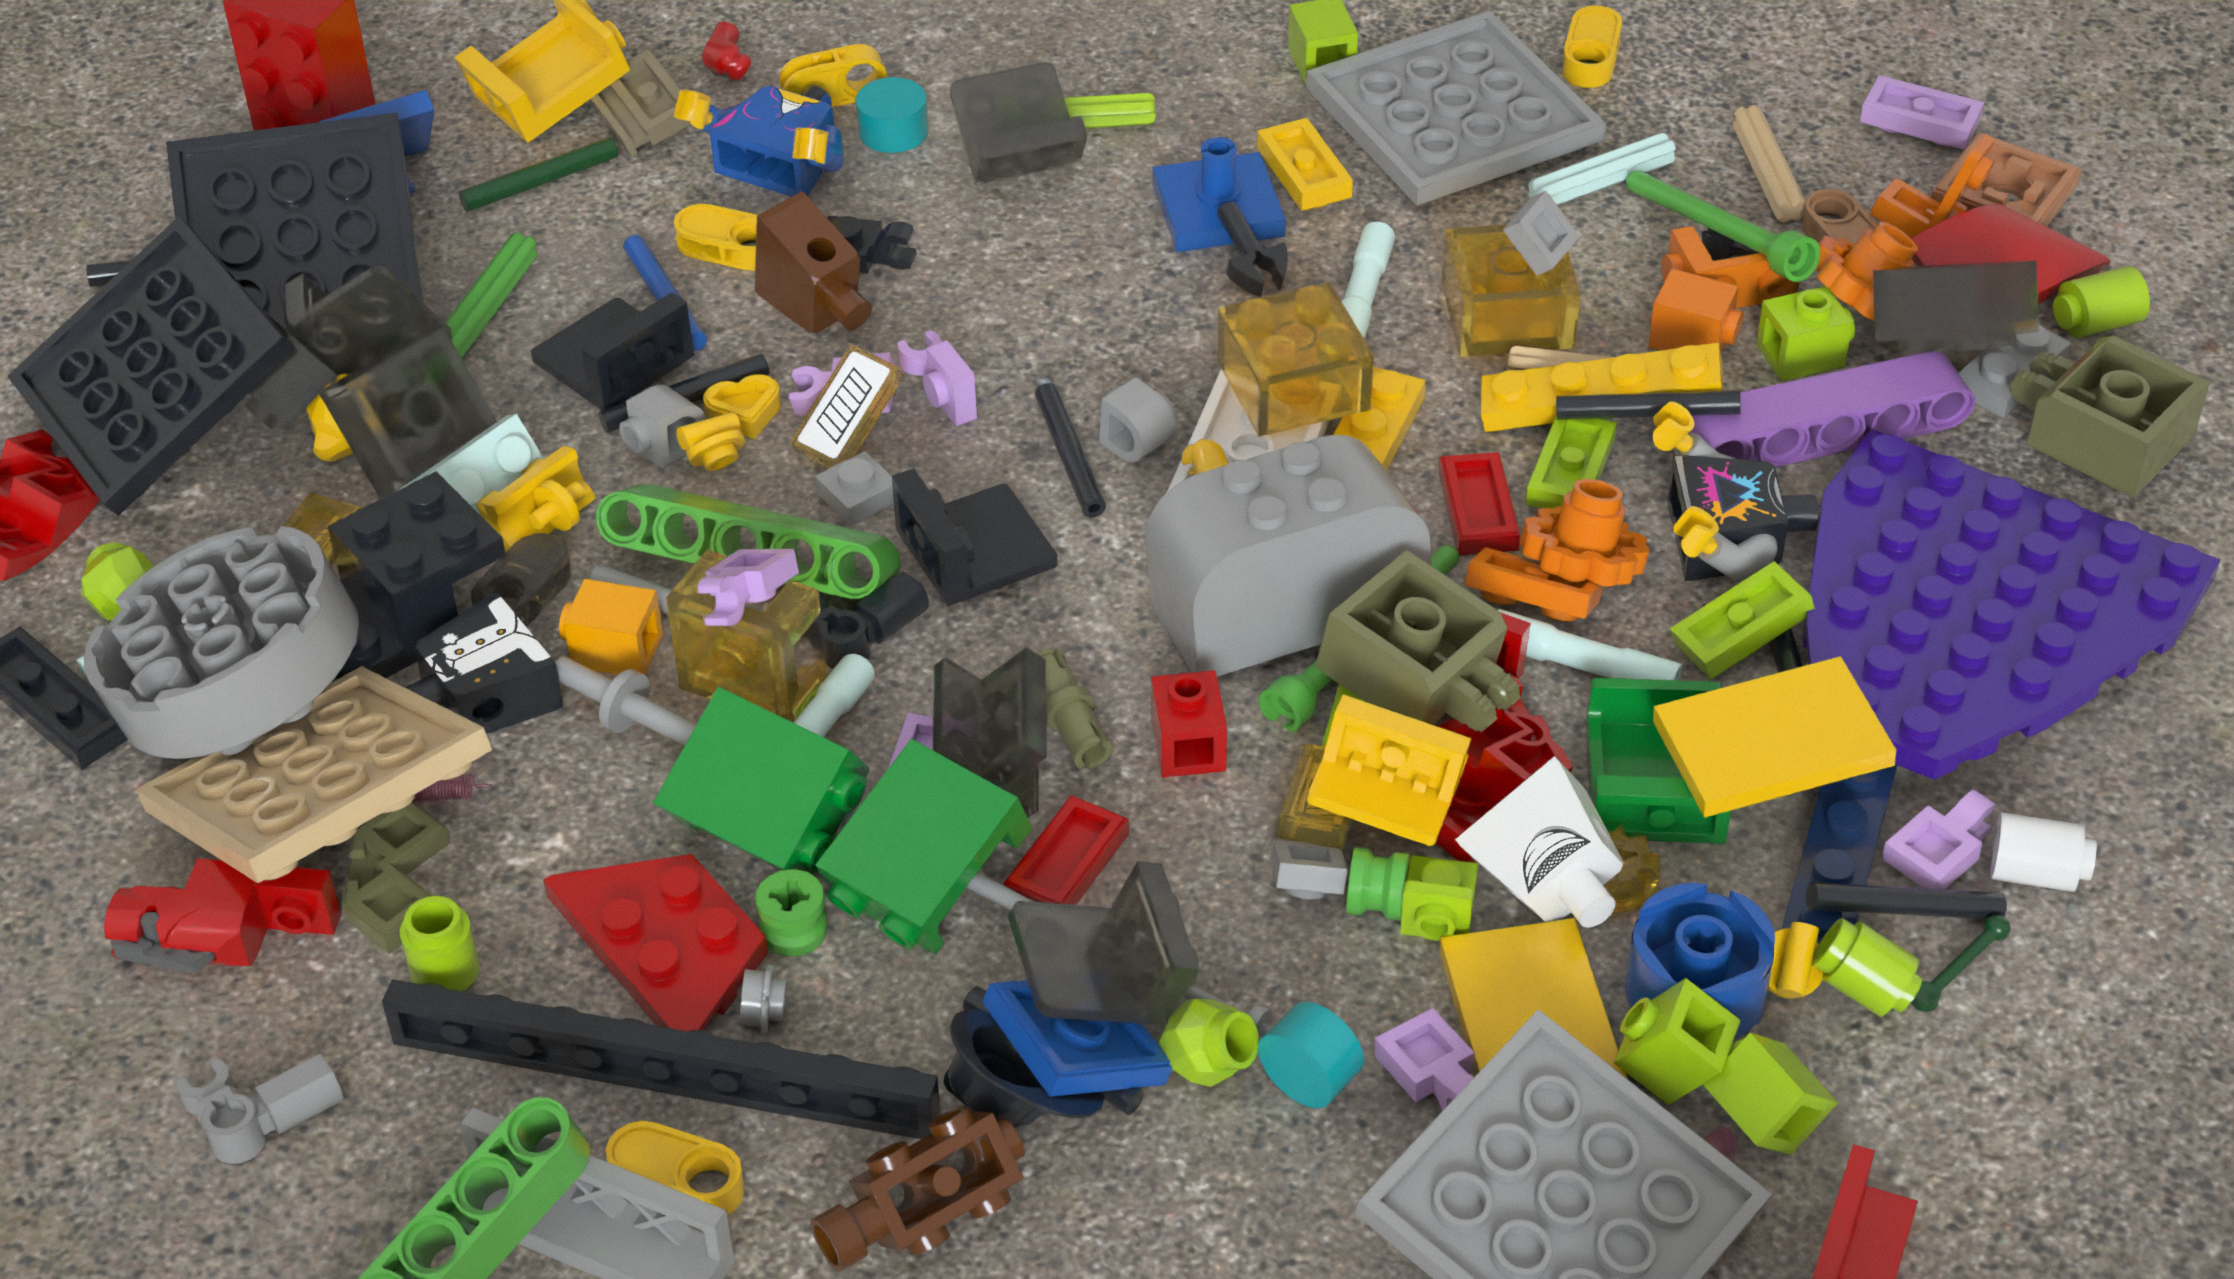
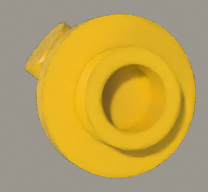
M734 412L684 425L676 430L678 443L686 451L690 464L692 466L704 465L706 471H716L734 463L739 458L737 451L746 443L741 432L740 421Z
M1793 922L1791 923V928L1775 932L1774 959L1768 985L1770 992L1782 998L1796 999L1803 998L1818 988L1822 982L1823 972L1814 967L1812 961L1814 952L1819 945L1817 942L1819 928L1807 923Z

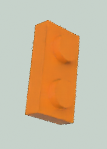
M1487 547L1469 562L1464 586L1482 590L1481 596L1491 602L1513 605L1521 601L1541 607L1542 614L1560 621H1576L1578 617L1586 619L1600 603L1603 586L1597 585L1588 579L1580 582L1568 581L1558 575L1543 571L1538 561Z

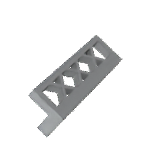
M472 1107L460 1123L469 1157L498 1127L503 1119ZM547 1137L542 1138L536 1146L535 1152L548 1150L556 1141ZM591 1155L589 1156L587 1166L578 1179L519 1243V1245L600 1279H724L735 1263L727 1210ZM508 1188L497 1190L491 1194L484 1203L483 1210L499 1205L507 1195ZM690 1226H693V1227H695V1228H698V1229L704 1231V1233H701V1232H699V1231H697V1230H694V1229H692Z

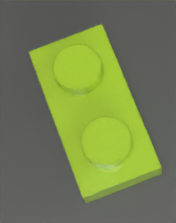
M1556 415L1527 486L1525 505L1537 508L1559 507L1563 504L1565 494L1572 491L1576 481L1581 479L1600 480L1615 442L1617 422L1604 419L1557 420Z
M1773 561L1671 627L1670 631L1675 645L1711 680L1804 620L1806 612L1815 608L1811 595Z

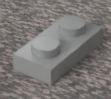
M2021 317L1958 374L1975 396V404L2004 418L2020 404L2011 396L2012 393L2009 385L2021 370L2030 371L2028 365L2041 351L2044 353L2046 351L2049 353L2054 352L2055 356L2058 357L2060 355L2068 359L2072 342L2048 331L2041 325Z

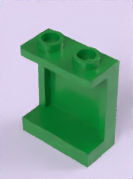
M1593 678L1591 680L1586 715L1589 797L1612 840L1726 844L1731 810L1703 817L1653 722L1654 706L1722 688L1720 682Z
M718 686L653 804L678 822L698 832L702 830L779 870L797 869L813 875L814 872H818L815 864L834 841L833 837L846 813L852 812L861 802L866 790V777L869 773V767L850 750Z
M911 738L815 866L829 887L825 894L826 897L839 910L855 919H858L862 913H865L879 921V929L899 946L912 950L915 944H918L937 955L945 944L938 932V926L998 844L1003 841L1018 849L1032 830V826L1018 797Z

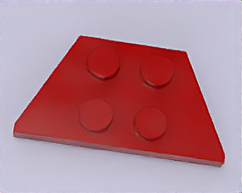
M692 854L554 874L543 879L547 898L656 1026L683 1031H703L715 1013L724 1015L738 996L737 990L743 981L745 969L756 970L768 954L766 936Z

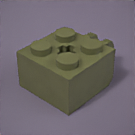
M2112 335L2100 339L2076 363L2060 355L2057 357L2054 352L2049 353L2046 351L2044 353L2041 351L2028 365L2030 371L2021 370L2009 383L2011 396L2015 398V401L2020 402V405L2025 404L2028 409L2034 411L2027 445L2134 498L2195 436L2210 381Z
M1408 550L1404 551L1329 613L1315 667L1367 703L1434 725L1447 713L1460 723L1467 724L1469 729L1473 728L1475 732L1477 730L1482 732L1498 719L1495 707L1498 710L1503 709L1506 711L1521 698L1519 695L1520 685L1516 683V679H1513L1510 673L1506 674L1504 669L1496 665L1507 632V626L1501 613Z

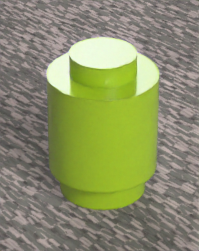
M443 896L426 897L412 904L405 913L400 927V939L411 982L417 984L435 983L446 989L465 991L475 982L480 970L475 941L467 913L453 900Z
M1843 918L1838 919L1822 938L1814 952L1812 965L1823 972L1822 980L1879 1017L1886 1015L1892 1008L1899 1013L1904 1011L1916 996L1923 980L1921 976L1916 974L1919 959L1861 921L1853 925Z

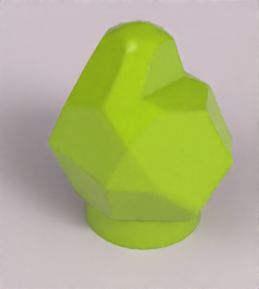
M121 543L103 544L94 549L87 558L86 569L81 580V596L103 619L107 621L113 620L121 610L115 599L133 582L155 566L145 554L132 546H126Z
M1212 999L1185 1000L1170 1015L1157 1044L1170 1060V1065L1174 1071L1191 1083L1212 1087L1231 1077L1239 1069H1245L1253 1063L1258 1053L1259 1035L1253 1019L1248 1014L1240 1012L1238 1008Z

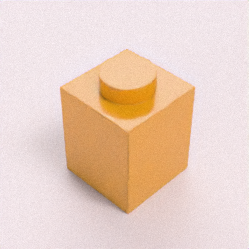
M584 579L573 603L567 602L564 605L559 621V635L562 640L567 642L569 658L593 671L619 675L627 669H634L645 675L663 637L657 590Z

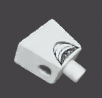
M1555 756L1455 839L1480 866L1544 922L1562 920L1569 913H1572L1583 927L1590 928L1604 922L1614 911L1615 900L1603 885L1621 871L1623 860L1587 791Z

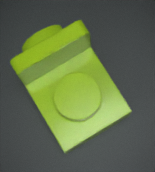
M1411 855L1408 877L1403 890L1400 934L1440 941V937L1470 933L1478 863Z

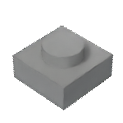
M1547 191L1531 197L1503 229L1537 276L1553 269L1580 237Z
M866 451L815 475L816 494L849 526L894 504L892 476Z
M1273 839L1269 865L1276 888L1284 889L1291 896L1310 900L1323 898L1325 893L1344 895L1348 868L1340 846Z

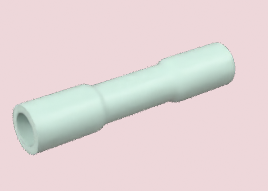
M1371 222L1362 230L1353 259L1351 278L1345 297L1338 306L1328 338L1330 348L1337 354L1353 356L1362 349L1372 316L1371 306L1380 277L1386 270L1395 241L1393 229L1385 223Z
M1498 609L1501 613L1531 623L1526 657L1539 661L1550 660L1606 678L1680 680L1683 668L1681 663L1631 648L1610 646L1558 630L1553 625Z
M857 654L844 656L821 683L816 696L793 723L824 737L841 715L850 711L873 682L875 673L871 663Z

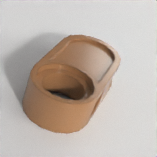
M1823 189L1811 193L1806 198L1802 230L1805 235L1815 239L1817 243L1820 242L1823 236H1828L1834 240L1841 237L1856 244L1867 229L1874 230L1878 225L1855 198L1843 191ZM1818 214H1834L1842 217V219H1826L1818 216Z

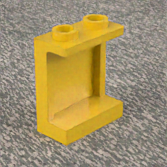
M553 0L558 11L557 17L493 62L486 59L473 46H469L454 57L473 95L527 143L630 71L621 50L626 47L623 36L611 21L605 20L602 23L598 20L585 0Z

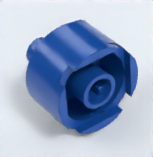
M1683 883L1657 892L1644 903L1632 932L1625 978V991L1630 1007L1632 1008L1636 1002L1645 997L1653 1000L1686 978L1741 1020L1734 1039L1742 1036L1753 1026L1757 1025L1763 1017L1775 946V932L1769 918L1748 897L1730 890L1729 898L1707 892L1708 884Z

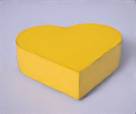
M760 374L745 377L738 383L730 381L716 383L709 387L703 395L705 417L707 419L734 412L740 421L743 435L753 439L758 436L781 407L779 384L775 379Z

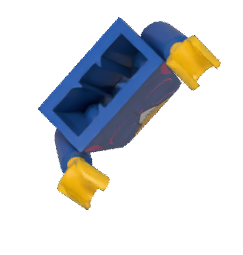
M773 86L762 87L744 102L723 110L710 105L712 99L703 93L688 89H681L679 91L673 117L678 120L689 121L693 127L710 134L715 173L792 197L801 191L808 196L823 170L832 173L840 170L843 165L842 135L839 129L834 126L831 98L819 86H807L800 94Z

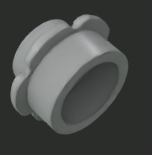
M767 964L765 971L745 969L743 978L740 1025L760 1027L761 1034L768 1032L769 1021L783 1022L787 980L774 979V967Z

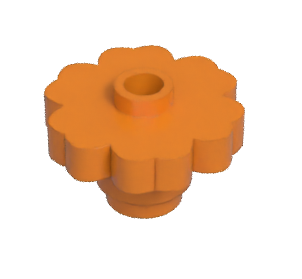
M1880 222L1874 230L1867 229L1856 244L1841 237L1834 240L1828 236H1823L1818 243L1820 247V260L1815 269L1819 272L1817 278L1837 298L1856 309L1864 317L1875 320L1886 327L1892 323L1902 328L1917 310L1918 300L1907 291L1909 288L1907 283L1902 280L1913 266L1912 257L1918 250L1913 240L1900 229L1887 222Z
M1595 479L1576 481L1572 491L1565 494L1562 506L1540 508L1536 517L1526 518L1520 539L1522 554L1528 558L1540 561V568L1543 571L1558 575L1572 582L1588 579L1597 585L1605 587L1615 586L1616 584H1630L1633 575L1643 574L1650 549L1647 545V538L1641 534L1628 531L1629 525L1623 521L1626 509L1621 503L1623 498L1622 491L1610 483Z

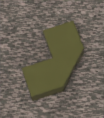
M412 801L400 810L381 813L358 827L356 833L351 837L349 876L347 883L344 885L342 898L345 918L388 954L402 945L400 927L409 907L420 899L433 896L407 874L450 844L447 827Z

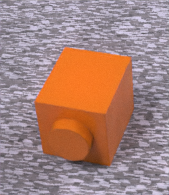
M1672 268L1653 304L1648 347L1661 351L1687 345L1696 346L1719 342L1720 352H1722L1725 344L1734 346L1739 337L1744 318L1743 311L1735 310L1739 286Z

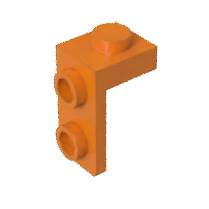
M1985 134L1975 145L1941 203L1896 177L1879 195L1869 214L1881 222H1887L1897 227L1912 239L1934 225L1967 211L1968 207L1960 203L1968 187L1977 191L1991 171L1995 161L1987 157L1996 139Z
M1693 226L1671 230L1668 254H1664L1661 261L1664 282L1673 268L1738 285L1736 308L1759 305L1763 303V300L1798 293L1800 282H1793L1774 273L1769 266L1766 255L1762 253L1713 261Z

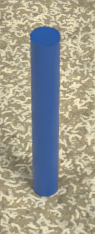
M633 235L627 238L623 244V249L656 301L671 292L681 298L643 237ZM688 309L693 351H698L706 345L707 337Z

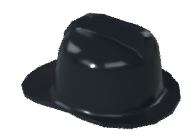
M965 1009L953 1016L949 1029L952 1042L957 1050L944 1075L943 1084L951 1094L958 1098L965 1106H968L970 1111L993 1113L996 1121L1005 1118L1013 1127L1029 1125L1044 1112L1068 1118H1085L1101 1111L1105 1099L1103 1092L1049 1097L989 1012Z

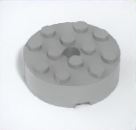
M281 526L275 535L257 536L252 527L236 529L207 538L177 552L147 571L115 599L121 607L118 614L107 627L95 626L85 649L84 669L90 684L127 739L142 752L152 756L172 759L200 757L218 752L223 755H233L247 748L255 738L269 732L280 724L297 721L310 712L314 705V699L336 677L357 643L358 613L353 601L323 551L310 535L301 530Z

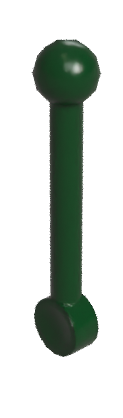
M1989 916L1983 924L1984 931L1931 982L1922 981L1919 991L1911 1002L1917 1010L1923 1012L1935 1010L1939 1004L1941 991L1993 941H2002L2008 937L2011 932V926L2005 916Z

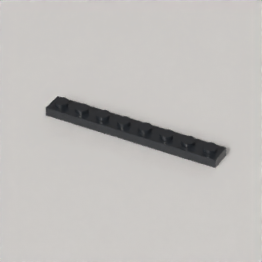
M392 979L382 999L393 1045L915 1139H923L930 1135L931 1131L928 1124L941 1115L938 1075L921 1073L910 1067L898 1066L893 1068L853 1061L838 1054L819 1055L785 1049L770 1042L751 1043L717 1037L702 1030L683 1031L649 1025L634 1018L615 1019L581 1013L566 1006L547 1007L513 1001L508 997L497 994L485 996L446 989L435 983L417 984Z

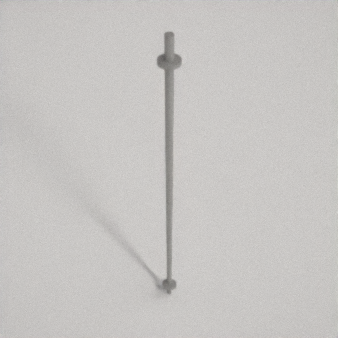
M566 656L560 657L555 662L559 682L601 703L599 708L600 723L603 727L615 733H622L628 730L635 722H638L685 746L697 725L649 700V680L644 674L634 669H627L616 676L614 680H611ZM857 808L850 813H846L841 825L845 826ZM979 872L966 887L1188 1000L1212 999L1230 1005ZM1257 1004L1250 1010L1248 1015L1253 1019L1257 1027L1260 1041L1272 1028L1270 1024L1273 1013L1267 1007Z

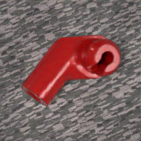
M723 21L715 26L703 50L702 59L704 65L715 74L722 75L725 73L731 80L740 81L751 66V59L748 55L738 51L740 47L736 43L740 33L734 24Z

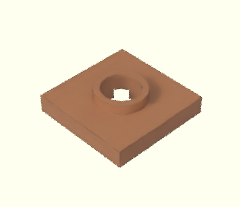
M1978 133L1934 187L1931 198L1940 203L1942 202L1967 156L1985 134ZM1994 138L1996 141L1987 157L1995 161L1991 171L1977 191L1968 187L1960 203L1968 207L1967 211L1983 205L1999 203L2047 227L2079 185L2082 169ZM2009 193L2017 196L2020 201L2007 202Z

